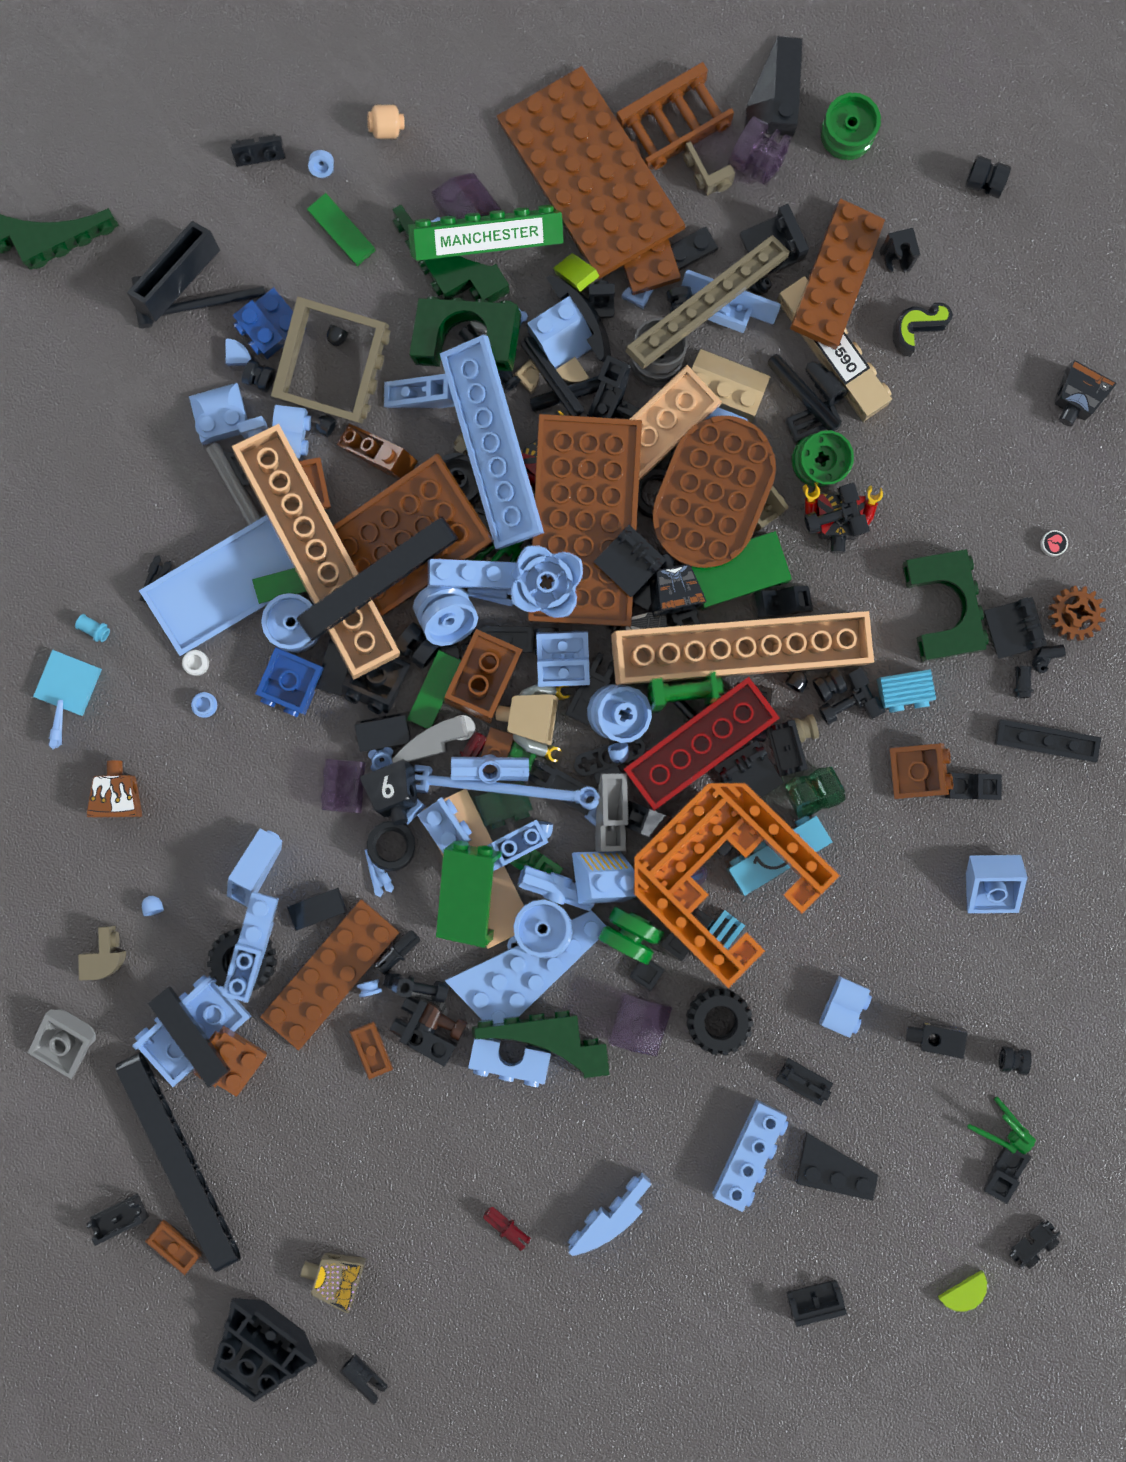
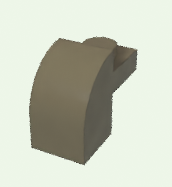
M115 926L98 928L99 952L78 954L79 980L102 979L113 975L122 967L126 958V951H116L120 938L118 931L115 930Z

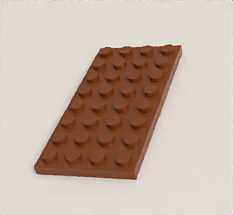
M582 66L497 115L498 123L549 203L553 205L554 209L562 212L563 225L588 264L597 270L599 274L598 280L685 229V223Z
M539 414L535 503L544 533L532 538V546L544 547L553 554L569 552L577 556L582 561L583 575L581 581L576 586L577 601L569 616L554 618L541 611L528 613V621L631 627L633 596L627 595L594 561L628 525L636 530L642 420ZM546 576L541 577L542 583L540 586L543 589L545 587L547 590L551 589L553 579L551 577L547 579Z

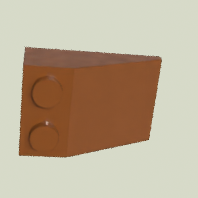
M476 629L446 692L444 704L491 724L523 649Z

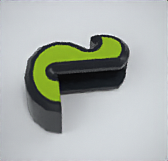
M935 302L929 310L916 306L905 309L894 323L892 337L896 349L902 355L911 357L915 351L914 332L943 331L953 317L951 308L945 303Z

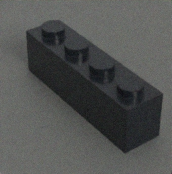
M191 221L129 289L127 294L138 312L156 322L216 256L220 249L210 230Z

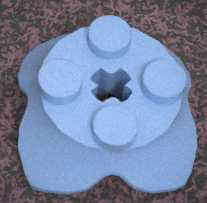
M541 546L525 547L517 560L518 577L513 582L511 588L513 604L524 611H541L554 618L569 616L576 605L577 596L575 589L583 575L581 559L569 552L553 554ZM546 576L547 579L549 577L553 579L551 589L547 590L546 587L543 589L540 586L542 583L541 577Z

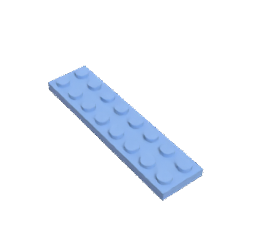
M481 335L440 353L495 549H502L544 533L488 336Z

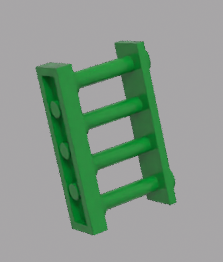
M716 671L710 672L702 682L668 686V684H663L662 678L651 679L647 687L651 713L660 712L666 703L701 698H704L706 707L719 698V693H723L721 677H716Z

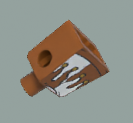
M107 761V776L93 777L87 817H142L136 777L123 776V761Z

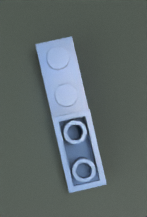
M535 820L486 845L492 847L494 851L502 852L501 857L494 862L493 871L547 844L548 841L538 821Z
M257 892L251 893L222 996L244 1002L249 1001L270 938L279 898Z
M643 1173L638 1178L634 1176L625 1188L628 1191L623 1197L618 1196L609 1207L610 1213L602 1206L598 1211L593 1210L585 1219L586 1226L582 1231L576 1230L568 1240L570 1244L568 1247L569 1254L575 1256L598 1248L630 1226L643 1212L642 1206L637 1201L650 1187V1179Z

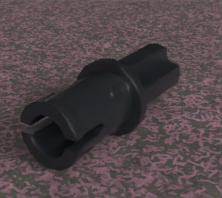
M410 930L395 945L391 944L390 949L378 961L374 962L376 968L379 967L378 970L383 975H386L400 960H405L404 956L420 942V937L413 930Z

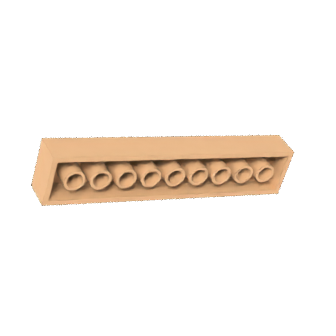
M277 424L232 446L235 457L313 604H316L358 575L354 564L280 425ZM373 600L328 631L353 680L400 655V651Z
M869 611L615 631L611 634L616 686L650 683L651 679L662 678L663 682L704 679L713 671H716V677L861 666L874 663Z

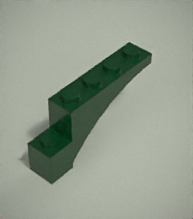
M399 205L393 209L395 219L392 222L399 234L404 232L407 237L405 244L410 251L408 225L415 224V222L410 218L403 206ZM461 256L427 259L417 262L425 276L429 274L433 280L430 284L437 297L442 295L444 300H450L469 289L475 301L484 299L489 302H495L510 293L509 284L497 264L493 266L484 265Z
M109 208L90 216L61 222L25 221L0 214V254L8 252L12 246H15L22 262L30 270L33 268L39 269L56 257L66 256L70 250L78 246L88 245L92 239L100 235L110 234L114 231V228L120 225Z
M570 1010L555 1011V1016L545 1017L544 1013L530 1014L527 1020H519V1016L503 1018V1023L493 1024V1020L478 1021V1026H472V1036L475 1039H511L547 1049L574 1065L583 1078L610 1075L606 1043L599 1041L598 1038L583 1039V1044H580L578 1017L575 1014H570Z

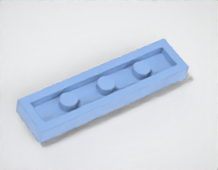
M428 560V586L511 589L513 582L518 577L517 562Z

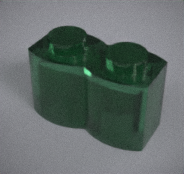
M833 767L818 768L809 776L794 777L785 784L786 796L798 818L813 815L821 809L834 807L846 800L845 789Z
M524 781L514 783L516 785H525ZM488 792L474 797L484 827L490 825L491 829L506 825L505 820L512 817L516 821L530 817L529 811L534 810L529 796Z

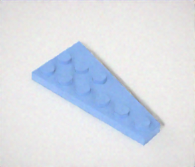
M590 910L571 919L573 927L571 942L563 953L554 958L541 959L531 956L517 945L446 979L445 982L482 1020H493V1024L503 1023V1018L520 1016L599 940L598 937L603 927L607 926Z

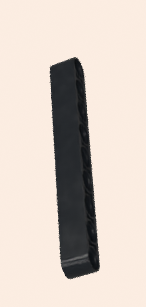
M138 1052L115 1065L117 1074L210 1266L215 1272H219L240 1261L241 1254L145 1056Z

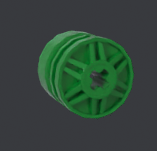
M820 431L801 439L795 446L791 456L792 468L796 477L804 484L815 487V483L818 487L832 485L843 480L850 473L854 463V451L850 442L842 434L835 431ZM823 457V462L816 463L815 458Z

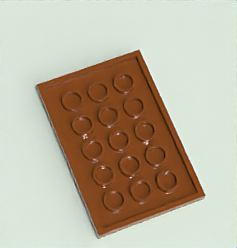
M439 454L429 458L333 525L358 574L441 517H444L459 539L432 559L467 560L494 541ZM428 562L373 599L381 617L428 586Z

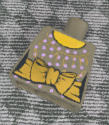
M325 1253L320 1265L305 1261L300 1277L314 1281L311 1295L343 1312L349 1313L366 1258Z

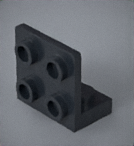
M789 204L779 207L776 217L740 233V238L747 253L751 252L771 235L790 251L788 258L763 277L804 260L809 251V247Z

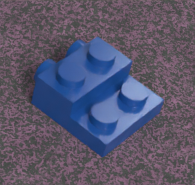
M272 288L256 302L251 300L233 314L236 320L233 325L242 336L248 335L252 340L248 344L257 355L262 353L268 359L284 347L293 311L275 288Z
M275 647L255 694L262 697L260 702L275 707L277 703L284 706L283 712L295 717H298L299 713L306 715L315 694L314 689L324 667Z

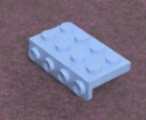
M203 975L193 984L195 989L189 995L184 992L179 996V999L208 1039H210L215 1031L219 1032L223 1026L235 1032L251 1017L250 1013L238 1000L222 996L224 987H218L215 984L216 979L214 977L211 978L210 976L206 977ZM158 1017L154 1019L157 1023L150 1030L146 1027L135 1036L137 1042L133 1045V1048L135 1050L139 1049L168 1083L174 1087L193 1070V1066Z

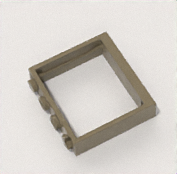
M297 296L271 396L363 423V419H367L368 412L370 413L371 405L368 404L370 394L374 395L376 391L377 380H375L377 369L381 370L383 366L384 355H381L384 345H388L391 330H388L389 325L385 322ZM310 309L376 329L353 413L288 393Z

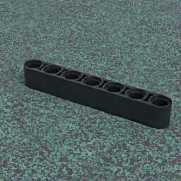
M444 517L437 519L304 611L296 618L297 622L311 641L317 639L424 565L429 559L434 558L447 549L459 538Z

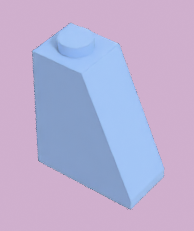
M259 829L228 878L227 897L248 907L251 893L259 892L281 851L283 840L276 833L270 830L264 831Z

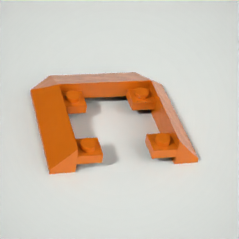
M708 783L634 857V894L729 988L765 950L747 932L727 950L691 914L709 896L691 876L726 841L744 858L764 841L800 877L783 896L802 914L840 875L746 783Z

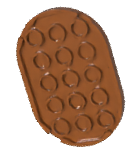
M715 416L695 424L679 441L653 509V524L657 538L666 552L677 561L685 565L688 564L691 567L712 568L723 565L737 557L749 543L772 488L776 473L773 450L767 437L759 428L742 418Z

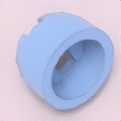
M619 742L608 747L609 757L614 763H619V761L624 763L628 760L629 748L627 743Z
M538 821L546 839H548L553 831V823Z
M148 896L142 902L144 916H152L164 911L161 900L155 896Z

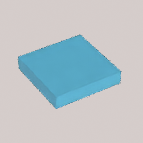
M52 650L33 697L57 706L58 700H63V709L83 716L102 669Z

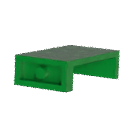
M776 531L750 539L747 546L737 557L723 565L712 568L692 567L707 601L701 606L703 611L707 610L709 606L777 584L781 586L792 580Z
M454 841L444 849L436 930L437 938L483 948L493 940L494 930L488 929L494 862L501 857L502 852L494 851L490 846H470L466 841Z

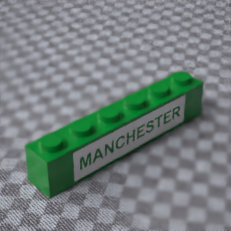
M553 205L538 206V210L529 211V208H516L514 213L505 214V211L496 210L489 212V216L481 217L479 213L466 214L463 219H455V216L440 217V221L431 222L430 219L415 220V224L408 225L410 254L416 261L562 244V212L554 209Z

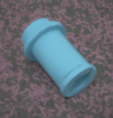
M85 614L80 615L75 623L76 629L92 636L96 642H104L110 633L107 624H100Z

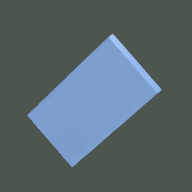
M267 515L142 588L139 592L179 656L270 602L259 604L252 579L292 569L294 566Z

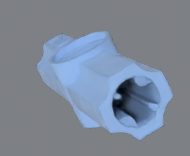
M491 754L484 755L483 757H451V780H477L491 784L497 781H528L529 758L496 757ZM491 764L496 766L497 769L493 773H486L483 771V768Z
M527 865L521 870L518 878V887L543 895L542 897L563 905L567 903L587 911L594 907V904H578L576 883L572 879L554 872L550 874Z

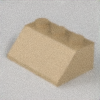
M700 349L692 370L722 401L719 408L744 417L752 423L770 376Z

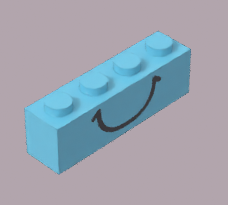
M807 814L795 821L797 826L792 829L815 852L832 843L831 838L817 816L809 817ZM762 841L753 850V853L746 858L739 855L729 861L731 866L727 868V871L741 894L745 896L790 869V867Z

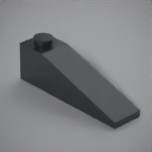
M777 37L747 104L744 132L794 136L798 123L803 38Z

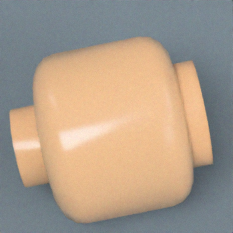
M375 105L372 111H368V131L372 132L376 139H395L399 135V130H404V114H399L397 106Z

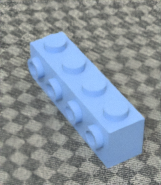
M756 1099L712 1192L715 1199L741 1212L744 1211L745 1206L749 1207L755 1196L753 1189L756 1183H761L765 1176L766 1169L764 1166L767 1159L771 1160L777 1150L775 1142L778 1136H783L787 1129L788 1121H786L787 1116L784 1112Z

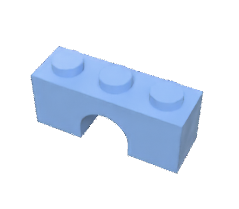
M474 1038L468 1067L473 1069V1074L488 1076L489 1073L499 1075L498 1079L513 1082L514 1078L524 1080L523 1084L532 1087H539V1083L545 1084L551 1051L526 1045L522 1059L516 1063H508L501 1058L499 1053L501 1040Z

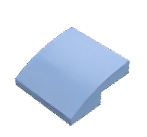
M588 631L536 633L538 687L590 685Z

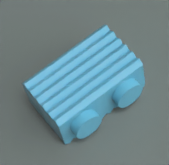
M931 669L878 678L877 685L880 702L884 709L889 708V713L904 711V706L914 704V709L929 707V702L936 700Z

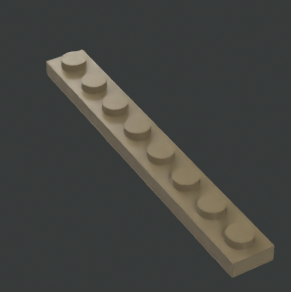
M771 235L629 344L625 352L642 369L646 368L788 258L790 251Z

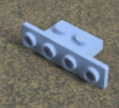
M686 270L681 286L691 287L692 295H695L714 279L691 270ZM744 291L708 320L744 333L750 316L774 324L781 304Z

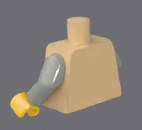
M534 684L522 690L519 696H513L511 707L499 705L496 710V720L508 722L507 732L513 734V740L526 752L541 757L545 756L547 760L557 762L558 760L551 757L553 750L561 752L560 748L551 746L558 700L570 697L561 694V688H569V686L538 687V684Z

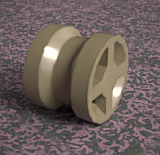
M813 714L807 715L804 719H792L795 720L801 743L807 738H819V731Z

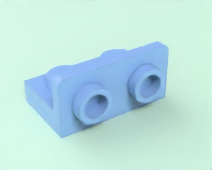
M443 797L417 814L442 853L454 841H471L469 835L472 833L464 820L459 822L455 816L458 810L450 799L445 801Z

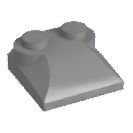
M50 1009L41 1022L28 1054L72 1079L88 1048L94 1043L96 1034L89 1024L67 1011Z

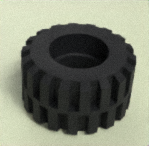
M242 928L230 930L220 935L219 939L211 945L213 946L212 950L208 952L210 961L207 962V968L211 967L212 972L209 975L211 978L214 977L216 979L215 984L218 987L225 986L230 967L229 956L239 941ZM270 939L252 991L265 985L269 981L270 976L275 972L273 969L277 965V959H275L274 955L277 953L276 949L272 948V941Z
M716 987V989L709 988L706 989V992L699 993L697 998L690 1003V1009L687 1010L686 1015L687 1028L694 1042L705 1052L708 1051L713 1055L722 1054L723 1056L728 1055L732 1051L735 1053L739 1051L738 1048L741 1045L744 1047L747 1043L746 1039L751 1037V1027H753L752 1012L746 1001L732 990L723 989L722 987ZM717 1006L727 1007L732 1011L735 1018L732 1029L722 1036L710 1034L704 1024L706 1014Z

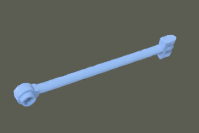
M414 765L415 772L423 773L422 775L415 774V782L420 783V785H416V792L428 793L429 785L573 801L580 803L585 809L595 808L599 804L598 799H600L597 791L588 786L580 791H569L498 782L489 784L477 780H451V777L432 775L433 769L430 766ZM589 796H593L595 798L593 802L586 803V799Z

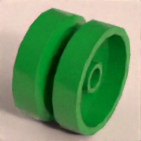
M846 93L838 96L830 104L821 126V140L824 148L832 156L841 160H854L862 157L870 150L881 126V114L878 106L870 97L861 93Z
M614 906L608 918L611 923L621 929L618 931L609 926L603 927L598 939L648 965L654 952L650 947L641 943L642 940L652 944H659L665 932L651 925L650 921L635 913H628Z

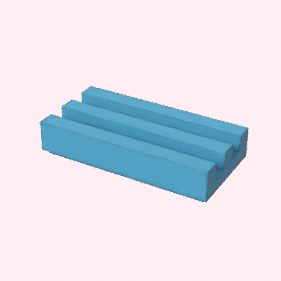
M723 910L708 931L713 935L725 918L729 919L728 923L716 937L720 942L732 925L735 924L737 927L723 944L728 949L745 925L726 910Z

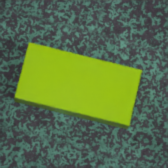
M573 253L553 268L560 278L578 291H582L599 277L595 268Z

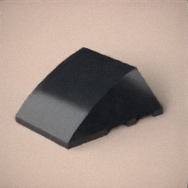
M233 1298L231 1300L230 1312L224 1325L225 1330L218 1347L212 1371L252 1402L259 1400L278 1388L281 1383L296 1377L299 1372L317 1363L316 1356L305 1331L264 1300Z

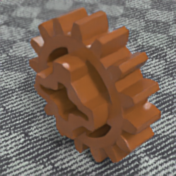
M1077 586L1070 587V592L1065 588L1060 591L1062 596L1056 595L1053 597L1056 604L1049 605V609L1053 610L1054 614L1049 615L1048 619L1055 620L1051 628L1058 627L1060 629L1058 636L1066 633L1068 641L1073 640L1075 636L1077 641L1084 640V635L1089 639L1094 636L1092 631L1098 632L1101 630L1098 623H1103L1106 619L1101 617L1100 614L1105 612L1106 608L1099 607L1103 599L1096 600L1094 598L1096 591L1088 594L1086 586L1082 587L1079 591ZM1075 597L1072 605L1064 604L1067 599ZM1077 609V613L1080 614L1081 617L1077 618V614L1074 613L1073 610ZM1082 623H1090L1085 629L1079 630Z

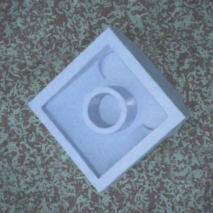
M238 383L189 396L195 419V428L203 445L241 435L237 423L246 421L248 418Z

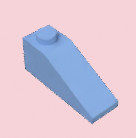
M446 374L384 382V407L386 408L455 407Z

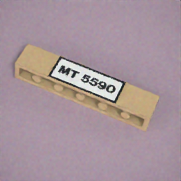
M805 276L780 292L777 302L781 304V308L791 322L794 319L808 281ZM846 328L836 350L801 334L818 360L829 371H832L844 387H846L848 393L845 397L863 422L890 403L892 400L890 389L885 383L881 384L878 380L875 368L871 363H866L861 356L862 351L856 342L852 343L847 336Z

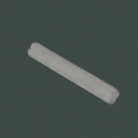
M213 443L208 446L207 452L248 524L250 525L262 518L227 460L221 445Z

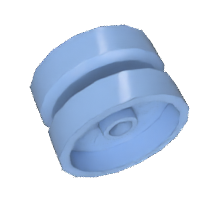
M427 586L419 592L414 600L413 610L427 640L432 644L440 646L455 644L469 636L477 625V612L469 600L466 590L462 587Z
M287 593L278 595L267 604L263 611L261 620L263 633L271 643L286 652L299 653L307 651L317 643L320 637L311 641L296 618L313 606V604L298 594ZM292 619H295V625L289 627L288 623H292Z
M608 684L601 687L590 698L587 707V717L591 728L599 736L620 743L632 742L640 738L648 729L652 718L651 706L647 697L640 690L625 685L616 686V684Z
M547 900L532 901L525 905L517 914L513 926L515 939L520 948L529 955L541 959L554 958L563 953L570 944L573 935L572 921L567 912L555 902ZM541 924H545L548 927L545 934H540L538 931L541 929Z

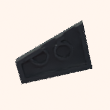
M806 1131L796 1183L873 1201L878 1174Z

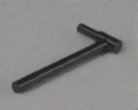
M141 276L132 277V284L134 285ZM260 286L172 303L162 316L262 297L266 294L265 288ZM135 307L139 328L152 327L155 321L138 312Z

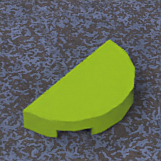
M980 1270L937 1297L946 1307L954 1311L966 1312L976 1308L983 1301L987 1293V1280L984 1272Z

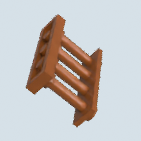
M703 62L617 112L616 119L623 129L627 127L632 128L649 155L645 158V163L649 170L653 168L657 170L663 167L668 159L684 151L685 143L691 141L692 145L714 132H723L730 127L734 111L730 108L722 113L704 85L708 69ZM690 90L698 93L713 118L701 126L683 98L684 94ZM669 102L675 103L691 129V132L681 138L678 137L661 110ZM649 114L654 116L670 142L669 145L659 151L640 123L641 119Z

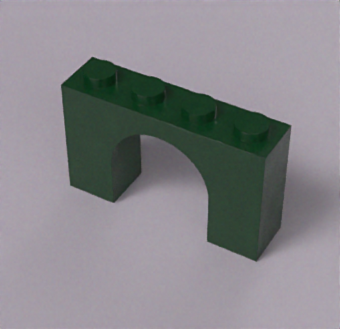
M433 296L427 299L419 298L409 355L415 365L440 367V353H442L447 333L454 326L462 322L472 321L480 323L487 328V336L497 370L513 371L522 316L517 304L511 301L495 303L484 299L465 301L461 298L442 300Z
M967 549L909 559L902 563L906 588L942 584L951 588L961 602V616L952 629L924 634L916 638L921 663L986 650V645L989 642L988 634L982 628L981 620H983L984 614L982 606L978 605L976 595L979 594L977 581L973 580L971 570L974 569L972 556L968 555Z

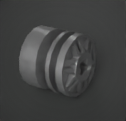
M653 318L644 322L637 329L634 341L663 318ZM687 336L644 369L630 357V367L635 377L642 383L653 387L665 386L681 371L688 346Z

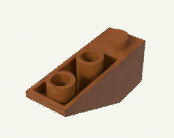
M350 423L337 443L342 449L398 480L411 472L418 462L404 448Z

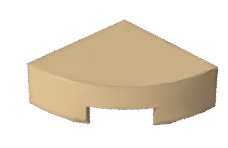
M576 357L556 369L562 379L567 382L577 383L589 379Z
M529 360L514 373V376H519L521 379L520 383L532 394L539 382V371L533 362Z

